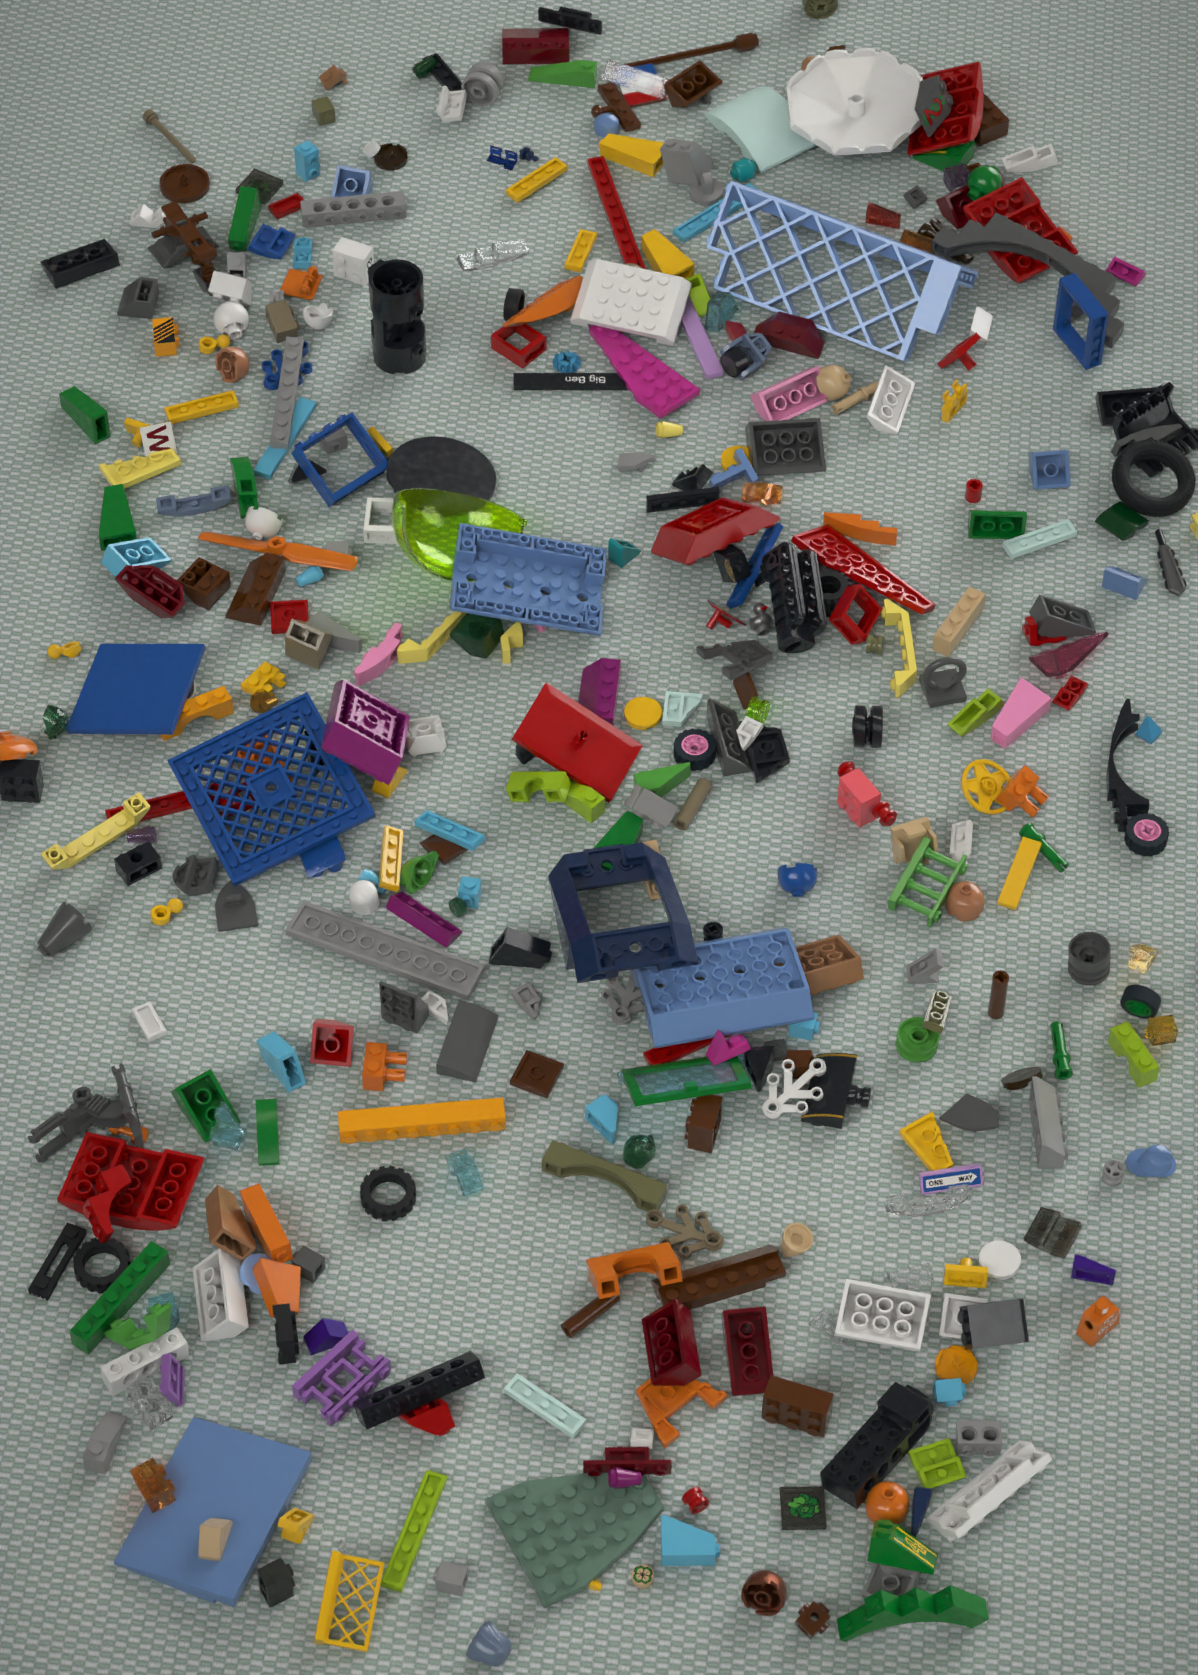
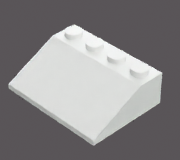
M846 1279L835 1336L920 1352L931 1295Z

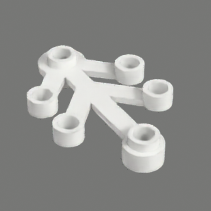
M791 1059L784 1060L782 1062L784 1093L778 1098L777 1086L780 1083L779 1076L776 1073L768 1075L769 1099L765 1101L762 1108L767 1118L776 1119L782 1113L804 1115L808 1112L806 1102L799 1101L796 1105L785 1104L789 1099H813L819 1101L823 1098V1091L819 1087H814L811 1090H800L812 1077L825 1074L826 1064L822 1059H813L810 1062V1068L793 1084L794 1062ZM787 1063L792 1064L790 1069L785 1068ZM816 1063L821 1064L819 1069L814 1068ZM772 1077L777 1078V1081L775 1083L770 1082V1079ZM815 1091L821 1093L818 1097L813 1096ZM771 1105L776 1106L774 1111L769 1110ZM800 1105H804L806 1108L805 1110L800 1111L798 1110V1107Z

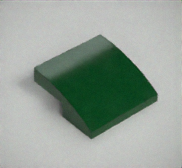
M1121 501L1106 509L1095 520L1097 524L1122 541L1134 537L1135 532L1146 527L1149 521L1139 513L1131 510L1130 507H1127Z

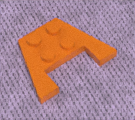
M650 1378L636 1389V1395L664 1448H667L680 1436V1433L667 1421L668 1418L696 1396H699L712 1410L723 1403L728 1396L726 1392L722 1390L719 1392L711 1388L710 1384L706 1382L701 1383L697 1380L685 1386H654Z

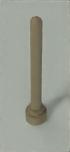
M152 109L144 112L142 119L147 124L154 125L191 163L196 161V158L158 121L157 114Z

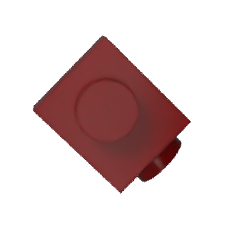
M1032 616L1025 617L1022 631L1030 646H1040L1044 643H1059L1066 640V636L1050 638L1038 635L1037 623Z

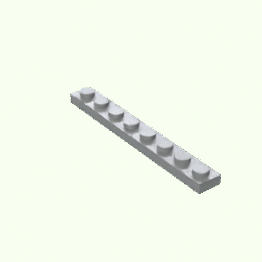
M286 337L270 448L289 449L304 348L303 337Z

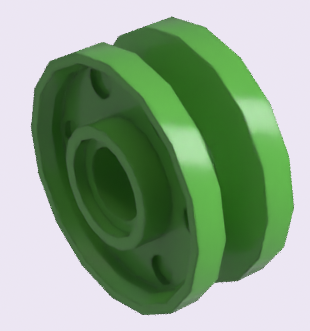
M912 1017L903 1021L898 1027L895 1043L898 1053L903 1058L916 1063L926 1062L933 1058L937 1053L940 1037L939 1033L922 1027L924 1021L922 1017Z

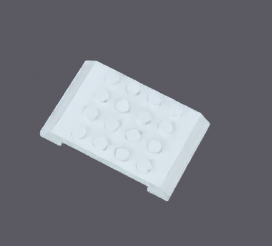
M600 259L590 260L570 322L571 324L588 327L591 324L655 338L656 343L674 346L691 290V282L679 276Z

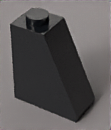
M507 927L491 947L489 964L541 969L551 959V942Z

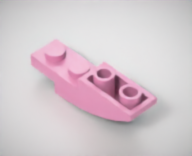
M395 622L393 627L388 629L386 638L383 642L379 643L378 648L372 646L368 653L364 654L361 664L356 666L354 670L356 685L360 686L373 680L397 659V648L401 644L403 637L402 624Z

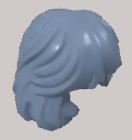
M488 1620L473 1637L466 1656L471 1660L482 1662L489 1666H500L507 1660L511 1652V1643L508 1637L500 1633L493 1625V1622Z

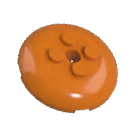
M11 731L0 732V761L25 758L29 752L30 755L38 752L37 745L31 739L11 734Z

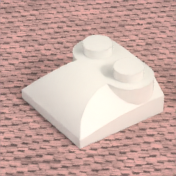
M945 1293L939 1336L961 1339L963 1331L962 1324L958 1319L959 1307L987 1303L988 1299Z

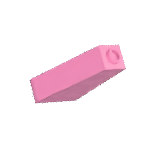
M1021 678L992 725L991 739L1003 748H1007L1050 710L1051 697Z

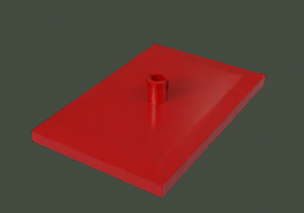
M547 682L543 685L511 739L558 771H566L567 776L575 782L591 787L602 795L608 803L614 797L643 746Z

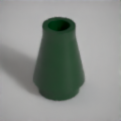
M430 56L414 64V67L411 69L417 78L421 79L437 65V62Z

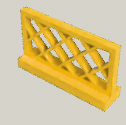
M332 1550L313 1641L314 1644H327L362 1652L368 1651L385 1562L345 1555L339 1551ZM344 1560L353 1562L358 1570L347 1576L342 1569ZM369 1565L379 1567L378 1575L371 1580L368 1579L363 1571ZM360 1572L367 1583L356 1589L350 1578ZM341 1573H342V1575L344 1576V1579L340 1581V1577H341ZM347 1581L353 1592L343 1598L338 1591V1587ZM374 1581H376L375 1588H374V1586L372 1585V1583H373ZM369 1585L374 1595L372 1599L365 1603L359 1591ZM356 1594L362 1605L351 1611L345 1601ZM338 1596L340 1601L335 1604L336 1597ZM342 1603L349 1614L338 1620L334 1614V1608ZM372 1603L371 1610L367 1606ZM365 1608L370 1616L369 1620L361 1625L354 1614ZM352 1617L358 1627L347 1634L341 1623ZM333 1618L336 1623L331 1626ZM337 1625L345 1635L338 1641L328 1639L330 1630ZM366 1625H368V1626H367V1631L365 1632V1630L363 1629V1627H365ZM360 1630L365 1637L364 1646L354 1644L350 1636Z

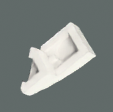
M748 716L744 718L736 730L741 749L744 751L763 729L762 723Z

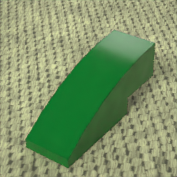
M256 1100L259 1166L279 1165L277 1100Z

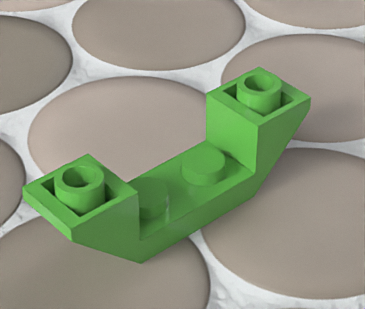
M170 1302L163 1305L157 1303L148 1309L149 1313L143 1317L147 1324L144 1330L143 1328L137 1329L131 1318L125 1320L119 1318L109 1324L111 1328L104 1332L105 1336L129 1350L158 1339L170 1328Z

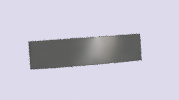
M1180 424L1162 425L1130 434L1116 441L1111 453L1114 457H1117L1127 446L1141 440H1159L1167 443L1177 437L1182 426Z

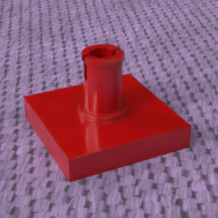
M976 332L955 346L937 365L942 369L959 359L967 371L971 370L976 363L967 351L981 337Z

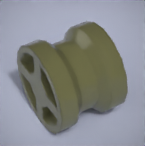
M868 635L867 654L875 652L877 655H881L883 636L873 637Z

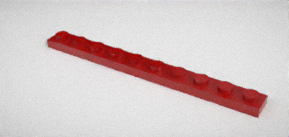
M604 156L588 158L587 165L623 263L637 264L642 269H646Z

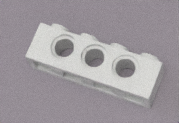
M175 1328L158 1339L101 1366L103 1382L112 1396H115L159 1373L162 1355L170 1353L179 1362L188 1358V1343L179 1329Z

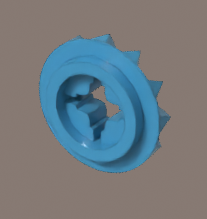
M569 350L567 352L561 351L560 354H555L553 358V367L561 373L575 372L581 366L580 356L576 355V352L570 353Z

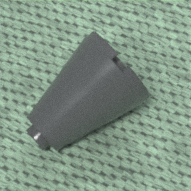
M63 902L37 942L39 947L37 949L45 957L47 955L51 957L93 930L89 922L85 925L83 920L85 917L69 903L66 905V902Z

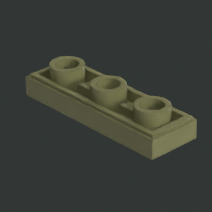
M932 991L922 1025L923 1028L942 1033L952 999L951 996L943 991Z

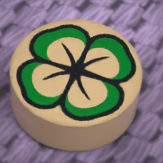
M647 1565L636 1566L632 1571V1583L642 1589L651 1586L654 1581L652 1568Z

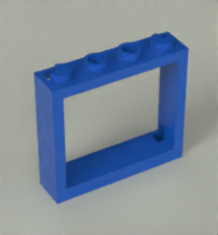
M1076 273L1059 279L1053 330L1085 370L1099 366L1102 362L1109 313ZM1073 300L1089 318L1086 342L1070 324Z
M353 412L347 416L345 414L341 415L334 424L328 423L322 428L323 431L320 433L315 431L308 436L309 439L307 441H299L298 444L294 445L295 449L291 453L328 507L339 502L387 470L388 461ZM347 425L376 467L332 494L303 452Z

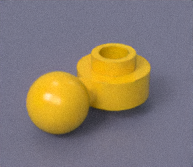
M225 334L219 335L216 340L208 336L202 337L199 340V350L204 354H212L216 351V347H228L231 341L229 336Z
M72 641L64 644L62 647L57 644L50 645L47 649V654L51 659H58L62 654L68 656V658L78 656L82 649L78 641Z
M172 898L168 901L167 906H154L151 909V921L156 925L167 924L170 921L171 913L177 914L182 911L183 902L179 898Z

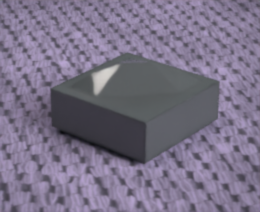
M918 185L903 195L913 209L928 199Z
M784 1039L764 1042V1046H774L773 1061H780L786 1058L787 1048Z

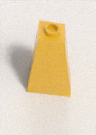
M609 133L599 142L600 156H604L605 159L648 176L654 177L664 165L660 151L661 146L664 144L663 142Z
M653 229L641 236V249L654 271L685 279L694 276V262L660 232Z

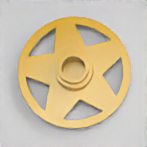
M978 759L967 765L962 773V792L973 808L984 814L996 815L1005 811L1006 808L1004 806L993 810L989 808L993 801L1000 804L996 797L1002 791L1001 786L1005 780L1006 783L1010 780V776L996 762ZM985 765L991 766L998 771L990 774ZM973 767L975 778L966 780L969 770ZM969 792L976 794L978 804L972 799Z

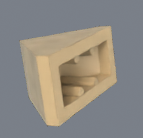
M210 1518L200 1525L199 1559L221 1561L232 1527V1520Z

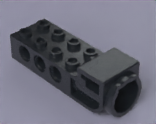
M894 1382L877 1401L878 1408L874 1414L820 1472L822 1488L856 1509L866 1500L870 1489L885 1479L926 1433L931 1424L934 1408L929 1397L908 1384L904 1387Z

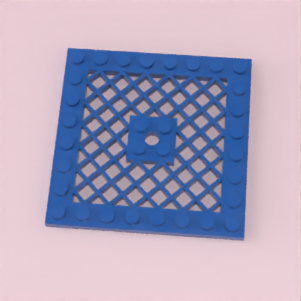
M308 692L167 760L234 887L376 817L374 810L348 764L321 749L326 724ZM291 725L299 726L297 733L289 731ZM304 728L309 736L302 735ZM274 733L282 735L280 742L272 740ZM287 737L295 738L293 745L285 743ZM300 740L308 742L306 748L298 747ZM256 742L264 744L262 750L254 748ZM312 744H314L317 751L310 750ZM269 745L277 747L275 753L267 752ZM282 748L290 750L288 757L280 755ZM239 750L247 752L245 759L237 757ZM295 752L303 753L301 760L293 758ZM252 754L260 756L258 762L250 760ZM308 755L316 757L314 763L306 762ZM265 757L273 759L271 765L262 764ZM221 759L229 761L227 767L219 766ZM321 759L325 766L319 765ZM278 760L286 762L284 768L280 763L276 764ZM234 762L242 764L240 771L232 769ZM290 764L299 765L296 772L288 770ZM247 766L255 767L253 774L245 772ZM303 767L311 769L310 775L301 773ZM203 768L212 769L209 776L201 774ZM316 770L325 772L322 779L314 777ZM216 771L224 773L222 779L214 777ZM329 773H330L332 779L334 780V782L327 780V779H328V776H329ZM229 774L237 776L235 783L227 781ZM287 776L294 777L292 784ZM242 777L247 778L245 780L246 785L240 784ZM299 779L307 781L305 787L297 786ZM200 780L207 781L205 788ZM312 782L320 784L318 791L309 789ZM212 783L220 785L218 791L210 790ZM269 785L276 786V789L274 791H266V788ZM325 785L333 787L331 794L323 792ZM225 786L233 788L231 794L222 793ZM238 789L246 791L243 798L235 796ZM337 790L340 791L342 797L336 795ZM296 791L302 792L300 799L296 798L298 797ZM250 793L252 794L255 801L249 800ZM307 794L315 796L313 803L305 801ZM208 795L215 796L213 803ZM320 797L329 799L326 806L318 804ZM220 798L228 800L226 807L218 805ZM233 801L241 803L239 810L231 808ZM333 801L341 802L340 809L331 807ZM289 803L298 805L296 811L287 809ZM246 805L254 806L252 813L244 812ZM303 806L311 808L309 814L300 813ZM258 809H260L262 814L266 813L265 817L257 815ZM316 809L324 811L322 818L313 816ZM216 810L223 812L221 818ZM272 811L280 813L278 820L270 818ZM228 813L236 815L234 822L226 820ZM285 815L293 817L291 823L283 822ZM241 817L249 818L247 825L239 824ZM298 818L306 820L304 827L296 825ZM254 820L262 822L260 829L252 827ZM267 823L276 825L273 832L265 830ZM225 826L232 827L230 833H228ZM280 827L288 828L286 835L278 834ZM236 829L244 830L243 837L234 836ZM250 832L258 834L255 841L247 839ZM262 836L271 837L269 844L260 842ZM233 841L240 843L238 849ZM245 844L253 846L251 853L243 851Z

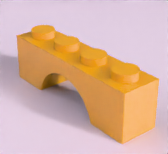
M225 686L186 700L173 735L160 734L163 741L182 734L185 726L197 717L212 716L218 720L233 714L232 697Z

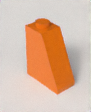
M260 1258L253 1266V1273L270 1317L275 1318L272 1305L290 1303V1311H295L296 1316L299 1313L301 1267Z

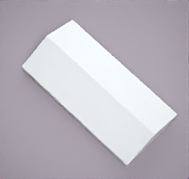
M887 365L883 367L866 417L877 431L896 435L899 432L915 382Z

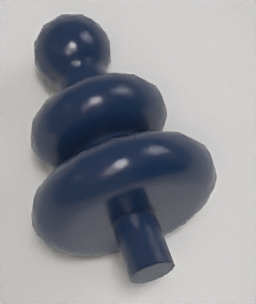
M528 146L519 150L520 159L538 161V156H534V152Z

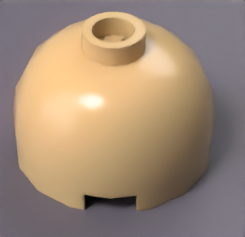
M835 364L819 368L820 375L816 377L819 392L824 393L827 397L826 400L831 402L844 397L850 389L851 378L849 373L842 366Z

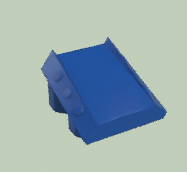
M337 836L299 855L308 878L319 877L325 870L331 872L340 871L343 867L342 863L346 860Z

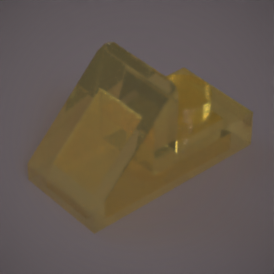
M1142 943L1132 945L1129 951L1132 956L1128 966L1145 974L1159 951Z

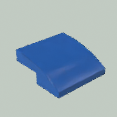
M263 223L251 241L248 251L267 258L281 260L295 238V234L282 227L276 230Z

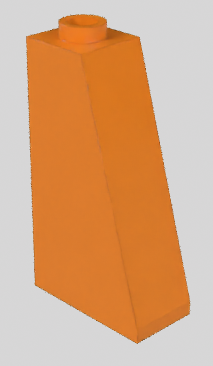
M258 1183L240 1190L246 1221L268 1258L282 1263L292 1260L293 1254L290 1242L261 1185Z

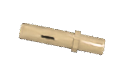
M874 381L864 388L860 387L857 392L832 404L831 408H835L832 410L833 413L839 415L859 402L867 401L870 396L874 395L878 382Z

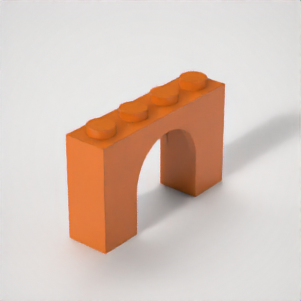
M669 1242L586 1259L588 1277L599 1299L620 1295L618 1279L631 1273H652L658 1278L662 1286L682 1282L680 1261Z

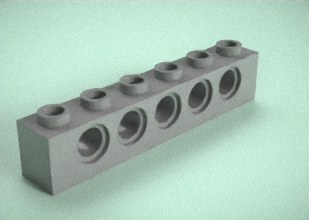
M404 191L300 201L303 228L407 218Z

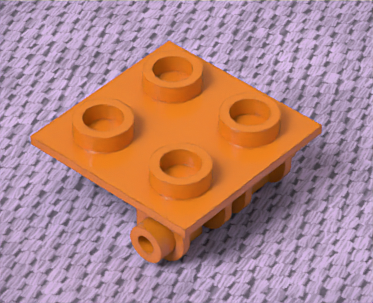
M316 266L309 267L308 272L289 269L280 290H284V295L313 300L323 275L318 274Z

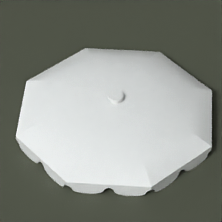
M859 48L851 54L847 53L846 50H831L823 56L817 55L808 63L806 70H800L794 74L786 86L790 130L833 156L891 152L922 125L914 108L920 81H923V78L912 66L906 63L900 65L897 59L890 53L883 50L877 52L874 48Z

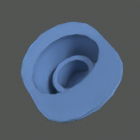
M1153 1145L1148 1149L1142 1148L1130 1152L1126 1159V1166L1131 1173L1137 1176L1168 1177L1175 1172L1176 1161L1166 1147Z

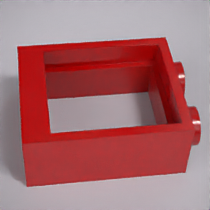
M527 324L511 327L503 326L491 335V349L523 369L547 350V337ZM515 332L530 341L521 350L505 341Z
M856 584L846 587L829 621L851 645L865 642L882 608L863 586ZM853 600L865 612L858 626L846 614Z

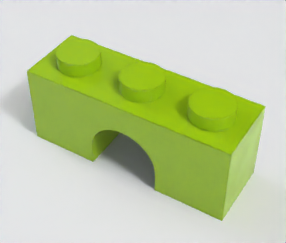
M566 771L511 772L505 790L511 802H529L532 794L539 790L543 791L547 802H566L571 783Z
M1127 1021L1110 1028L1108 1043L1117 1057L1125 1055L1129 1063L1128 1073L1138 1088L1157 1081L1159 1065L1130 1023Z

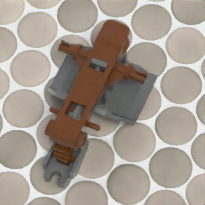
M177 202L163 205L161 210L166 216L163 218V223L166 226L151 232L153 239L163 236V238L148 246V250L163 269L191 257L192 263L199 265V268L193 270L196 281L203 292H206L210 297L213 296L208 289L213 271L217 270L210 261L217 257L216 249L219 248V245L211 238L203 226L196 228L200 221L208 219L207 213L193 214L192 217L188 218Z

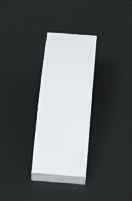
M1052 144L1036 150L1033 145L1001 158L1007 172H1030L1059 164Z

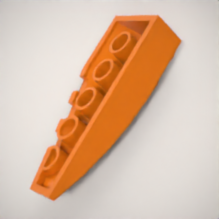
M581 275L558 283L536 298L533 303L528 304L526 308L520 310L518 314L504 322L503 326L511 327L530 324L562 311L568 312L572 310L583 281Z

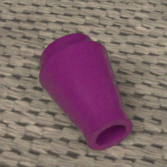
M617 1467L609 1469L608 1485L609 1487H614V1489L641 1485V1472Z

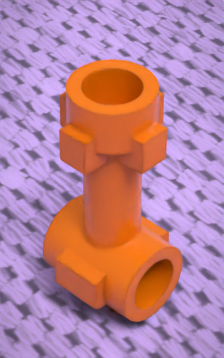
M141 1126L143 1143H145L149 1137V1131ZM129 1127L109 1128L112 1135L117 1136L121 1133L131 1137L130 1141L135 1145L134 1136Z

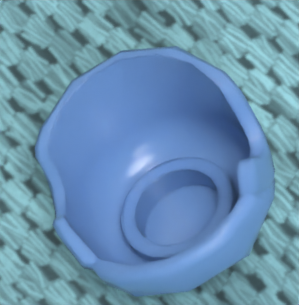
M610 113L598 115L594 120L595 134L600 137H606L608 133L617 135L619 133L618 118Z

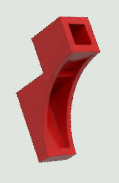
M123 1164L100 1172L95 1182L96 1188L101 1194L88 1198L82 1207L83 1214L86 1219H89L93 1234L99 1239L100 1243L109 1241L114 1232L109 1218L111 1202L118 1195L126 1192L132 1183Z

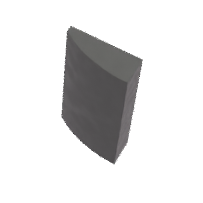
M459 1000L436 1064L437 1074L476 1083L498 1020V1015L481 1006Z

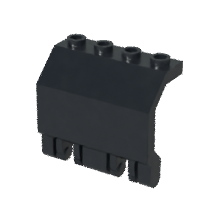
M1170 382L1165 385H1159L1154 392L1145 394L1140 401L1132 402L1124 411H1118L1114 416L1115 420L1112 424L1117 441L1144 429L1180 424L1182 428L1177 437L1167 443L1175 446L1185 455L1190 453L1188 446L1193 450L1198 448V429L1189 427L1174 411L1170 399L1174 386ZM1143 459L1134 463L1149 477H1153L1163 470L1162 464L1157 460Z

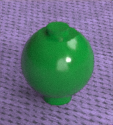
M982 165L972 170L967 181V186L970 190L967 193L968 197L975 201L1001 188L1002 178L998 168Z

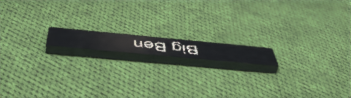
M514 373V390H628L626 383L620 378L618 373Z

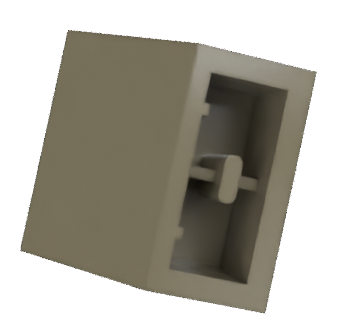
M292 619L285 635V655L319 670L333 634L304 621Z

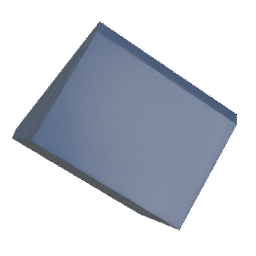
M337 165L331 198L371 193V171Z
M1106 566L1102 587L1137 600L1148 579L1114 566Z

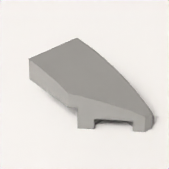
M646 453L619 454L617 468L619 472L635 470L637 468L639 472H642L644 466L649 462L653 463L656 461L654 455Z
M529 982L512 991L511 996L522 1010L534 1020L537 1016L540 997Z

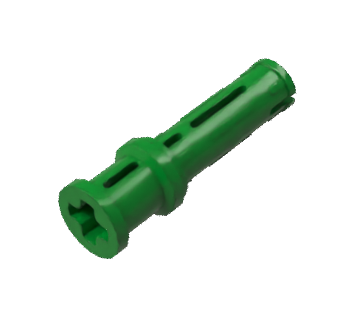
M1027 823L1021 828L1019 832L1021 837L1042 842L1040 852L1060 873L1065 871L1062 866L1065 869L1068 868L1069 863L1045 841V835L1040 834L1034 828L1033 823Z
M1056 1021L1050 1024L1054 1048L1052 1061L1056 1067L1054 1071L1055 1077L1065 1080L1073 1075V1071L1069 1064L1071 1061L1070 1055L1066 1051L1063 1023Z

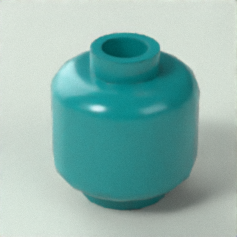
M748 158L740 159L733 162L730 175L733 180L736 179L739 183H744L754 178L757 172L756 166Z

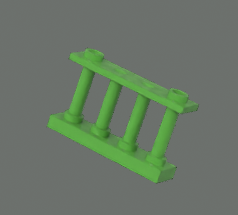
M923 837L888 899V908L895 911L898 905H904L928 916L927 926L931 928L933 923H937L941 917L942 912L940 910L945 903L949 890L956 884L959 876L965 874L968 864H966L967 856L964 854L960 861L957 862L933 851L930 847L931 839ZM925 858H931L955 870L949 878L925 867L922 862ZM921 873L946 886L940 894L916 883L913 878L916 874L919 875ZM907 889H913L937 900L934 908L930 909L906 898L904 894Z

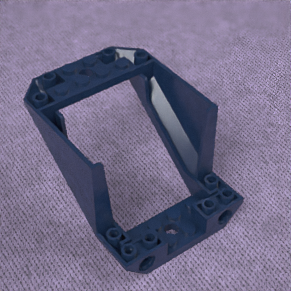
M644 843L619 844L564 854L548 875L566 970L575 969L577 983L618 977L619 971L657 966L659 971L698 964L691 926L666 858ZM603 863H610L612 869L605 871L601 865ZM648 880L651 881V885H656L668 917V922L591 934L577 894L578 891ZM638 944L641 950L633 952L630 950V945Z

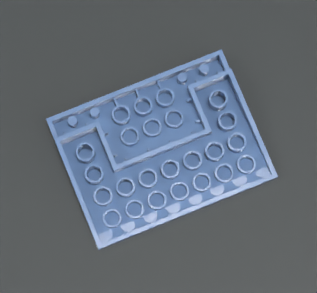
M193 1417L117 1554L114 1564L215 1604L216 1601L235 1607L277 1528L279 1518L284 1515L312 1461L311 1452ZM210 1518L232 1520L233 1522L221 1561L199 1559L200 1525Z

